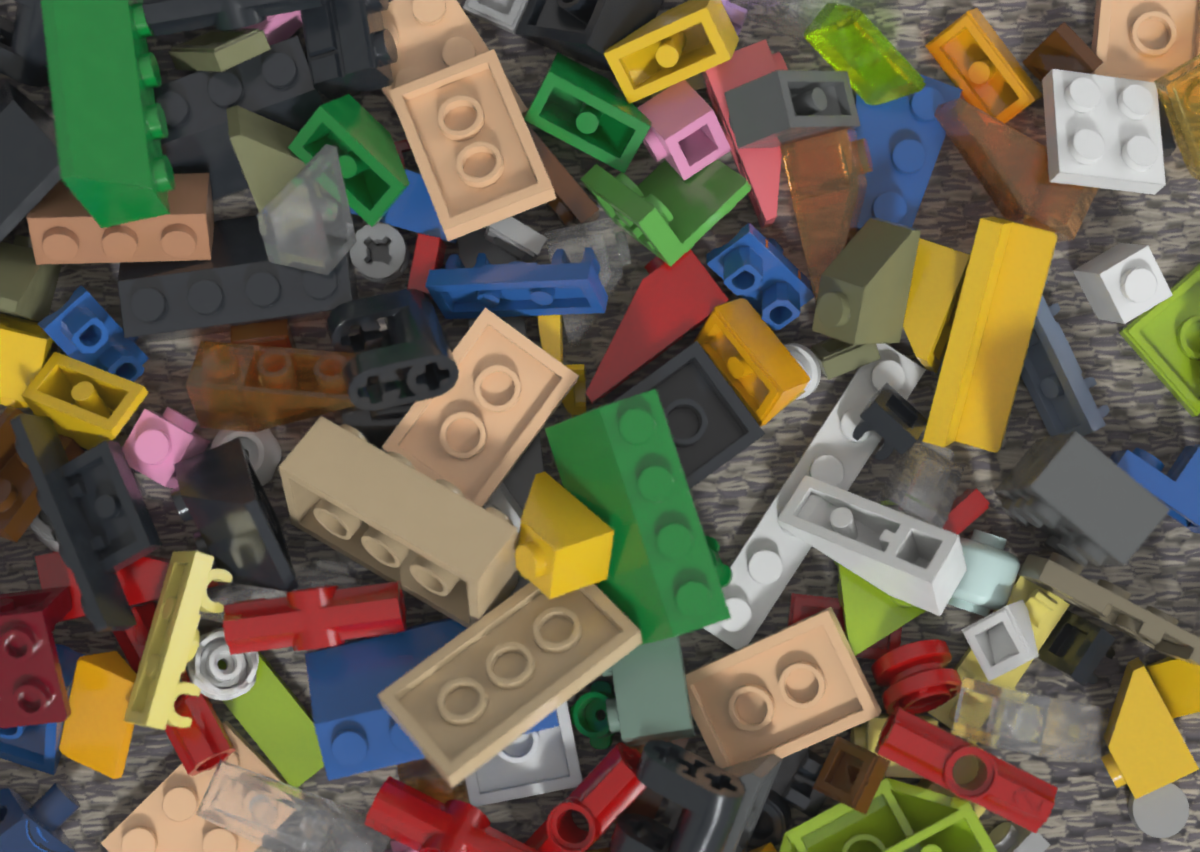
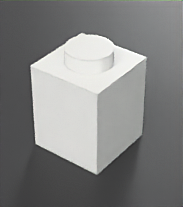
M1119 243L1073 270L1090 306L1098 319L1125 324L1173 296L1148 245Z

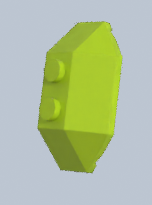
M885 778L882 780L866 815L843 803H839L787 831L784 834L779 852H997L969 801Z

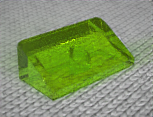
M827 2L804 32L806 41L835 71L848 72L851 88L866 104L872 106L880 105L919 92L926 85L924 78L858 8Z

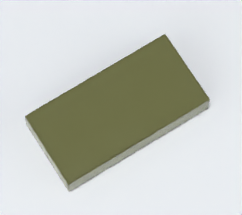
M214 28L171 47L172 50L168 52L176 70L223 72L270 50V46L263 30L239 28L219 31Z

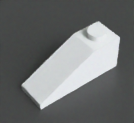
M808 475L803 477L777 519L779 526L886 594L938 616H941L967 570L959 535Z

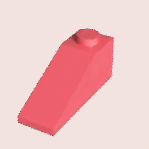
M766 39L736 50L731 60L701 72L706 83L707 95L730 145V152L738 172L751 185V190L747 194L761 229L771 226L777 217L782 146L738 149L735 135L730 127L729 110L724 93L776 70H788L781 53L776 52L772 54Z

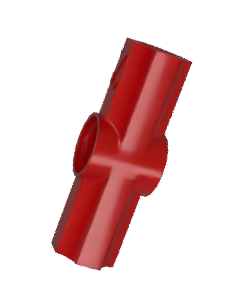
M401 581L338 589V585H327L286 592V596L259 598L224 605L223 629L230 655L292 646L294 651L341 645L346 643L345 639L376 637L406 631L407 613Z
M155 602L131 609L137 622L135 626L126 631H112L136 674L138 673L157 608V603ZM186 665L185 672H181L182 682L192 683ZM200 693L199 696L180 694L175 699V712L179 716L192 719L191 726L182 728L166 724L165 732L187 774L195 776L204 771L211 770L228 760V757L236 749L209 698Z
M898 706L895 707L892 714L887 718L879 734L874 750L876 754L950 790L959 798L967 799L1035 834L1046 823L1055 805V796L1058 790L1056 786ZM964 755H974L979 767L977 775L966 784L956 783L952 773L954 764Z
M622 742L618 743L573 792L552 809L544 823L524 844L540 852H586L608 832L611 825L647 788L635 775L641 753ZM572 810H577L586 817L589 824V832L581 830L576 826L572 819Z
M391 776L383 782L364 825L418 852H540L492 828L488 817L472 804L454 799L442 803Z

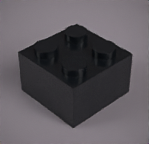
M698 341L612 402L614 403L654 389L657 390L689 490L765 435L762 428Z

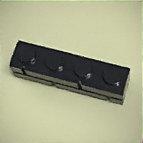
M325 0V4L322 7L300 10L312 86L330 100H335L347 94L353 97L360 95L362 91L370 92L392 85L393 77L390 64L397 62L398 54L390 31L384 29L381 11L388 9V0Z

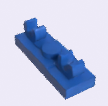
M592 247L585 248L584 256L580 263H571L565 250L557 249L553 254L552 264L540 265L537 262L525 263L521 261L491 265L485 253H478L475 266L473 268H465L458 254H451L446 262L445 269L429 270L425 285L445 319L478 318L485 308L498 317L605 313L608 295L598 277L600 263Z

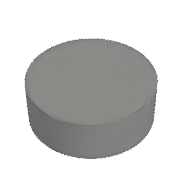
M1170 783L1136 800L1131 792L1128 799V813L1132 823L1140 831L1155 838H1167L1177 834L1185 826L1189 817V803L1184 792L1175 784Z

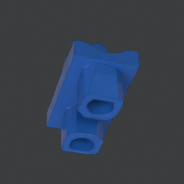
M749 222L727 244L715 248L706 254V264L723 279V283L736 296L740 295L742 298H745L761 314V319L774 331L780 330L799 317L801 306L817 296L816 285L783 255L784 250L775 239H766Z
M83 286L78 287L59 310L38 323L68 357L132 382L143 374L145 368L142 365L149 360L135 342L124 338V330Z

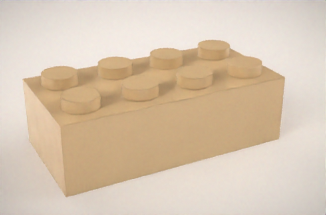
M320 416L279 466L292 525L389 582L401 581L402 590L466 628H469L504 602L518 584V569L515 568L518 528L513 525L512 521L504 513L492 507L483 509L464 498L462 492L452 483L443 479L434 481L417 471L413 464L401 454L393 451L385 453L371 445L358 430L350 425L341 424L338 426Z

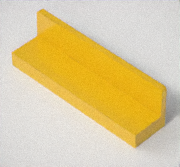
M992 216L980 218L923 442L945 448L956 441L994 453L1001 449L1058 238L1055 232Z

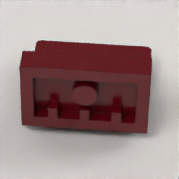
M68 586L0 594V728L64 722L71 715V708L52 633L55 630V625L73 608Z

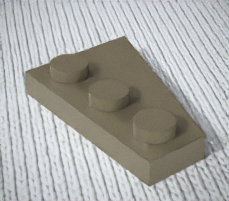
M1052 552L1049 559L1028 554L1018 575L1163 655L1200 666V638L1178 627L1179 621L1174 617L1152 606L1147 605L1146 609L1130 602L1131 594L1113 583L1100 579L1096 584L1080 576L1083 567L1058 553Z

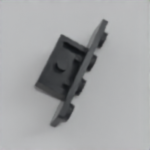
M20 413L10 419V424L16 436L15 447L20 458L30 469L38 489V503L43 512L50 518L59 539L58 549L61 559L72 571L82 595V610L99 632L126 631L135 626L137 622L116 572L163 545L121 446L117 441L105 440L69 461L54 423L49 417Z

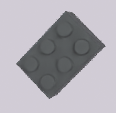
M1077 431L1036 440L995 489V492L1005 500L1000 506L1005 514L1024 528H1028L1030 524L1039 528L1049 536L1044 545L1051 552L1058 553L1083 566L1086 564H1094L1098 567L1101 565L1124 566L1170 511L1167 506Z

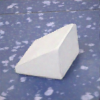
M1023 599L1009 604L962 629L988 682L1039 656L1029 612Z

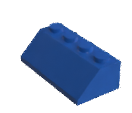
M445 618L407 627L406 631L397 632L396 634L364 637L347 641L341 645L305 652L314 727L328 781L426 758L383 708L378 694L467 629L465 626L451 618ZM557 708L524 734L558 727Z

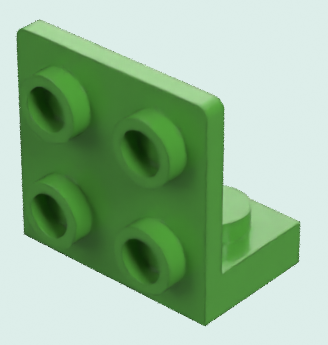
M666 159L638 186L624 173L620 172L614 177L598 164L594 165L580 179L617 226L670 267L683 254L688 252L725 214L729 213L751 190V185L745 177L718 159L685 181Z

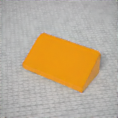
M978 8L965 12L925 45L957 88L962 89V96L991 134L1043 97V94Z
M739 298L715 306L694 342L698 341L760 427L766 425L804 390L810 381L809 375L745 298Z
M117 651L85 655L77 660L69 696L71 715L64 721L59 743V751L63 755L112 779L122 778L135 724L124 722L123 720L137 676Z

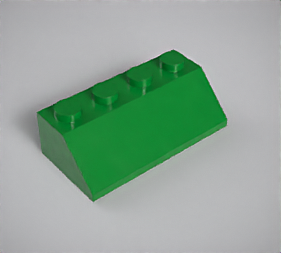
M41 0L61 179L101 228L170 214L167 192L175 189V179L168 157L166 155L162 156L160 139L168 137V127L161 105L155 103L154 88L161 86V75L155 55L148 50L147 37L154 36V32L147 25L142 6L143 2L138 3L137 0Z
M654 389L596 408L545 428L563 487L614 530L608 577L606 580L595 583V585L640 630L642 638L640 645L672 638L730 619L731 615L657 390Z

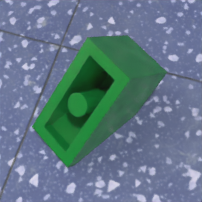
M558 52L533 97L524 118L528 123L622 173H625L652 124L634 104L628 103L626 97L607 78Z
M350 94L320 105L288 146L304 164L371 227L377 225L410 185L390 132Z

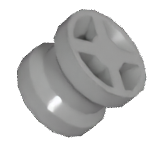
M377 223L373 227L367 224L358 230L351 240L349 251L351 261L362 276L371 282L384 284L395 281L403 275L408 267L410 258L408 245L398 230L389 224ZM387 241H389L386 245H376L380 243L385 244ZM370 251H371V261H370L369 264H367L368 261L370 260Z

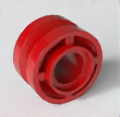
M931 639L907 643L891 650L873 663L871 671L876 684L881 687H889L881 696L887 714L891 715L896 706L914 715L925 713L944 705L962 691L963 684L958 671L945 668L952 661V655L945 641Z

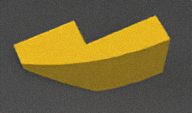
M562 315L538 316L542 349L563 364ZM584 364L565 365L576 373L579 379L562 403L570 415H581L586 413V367Z

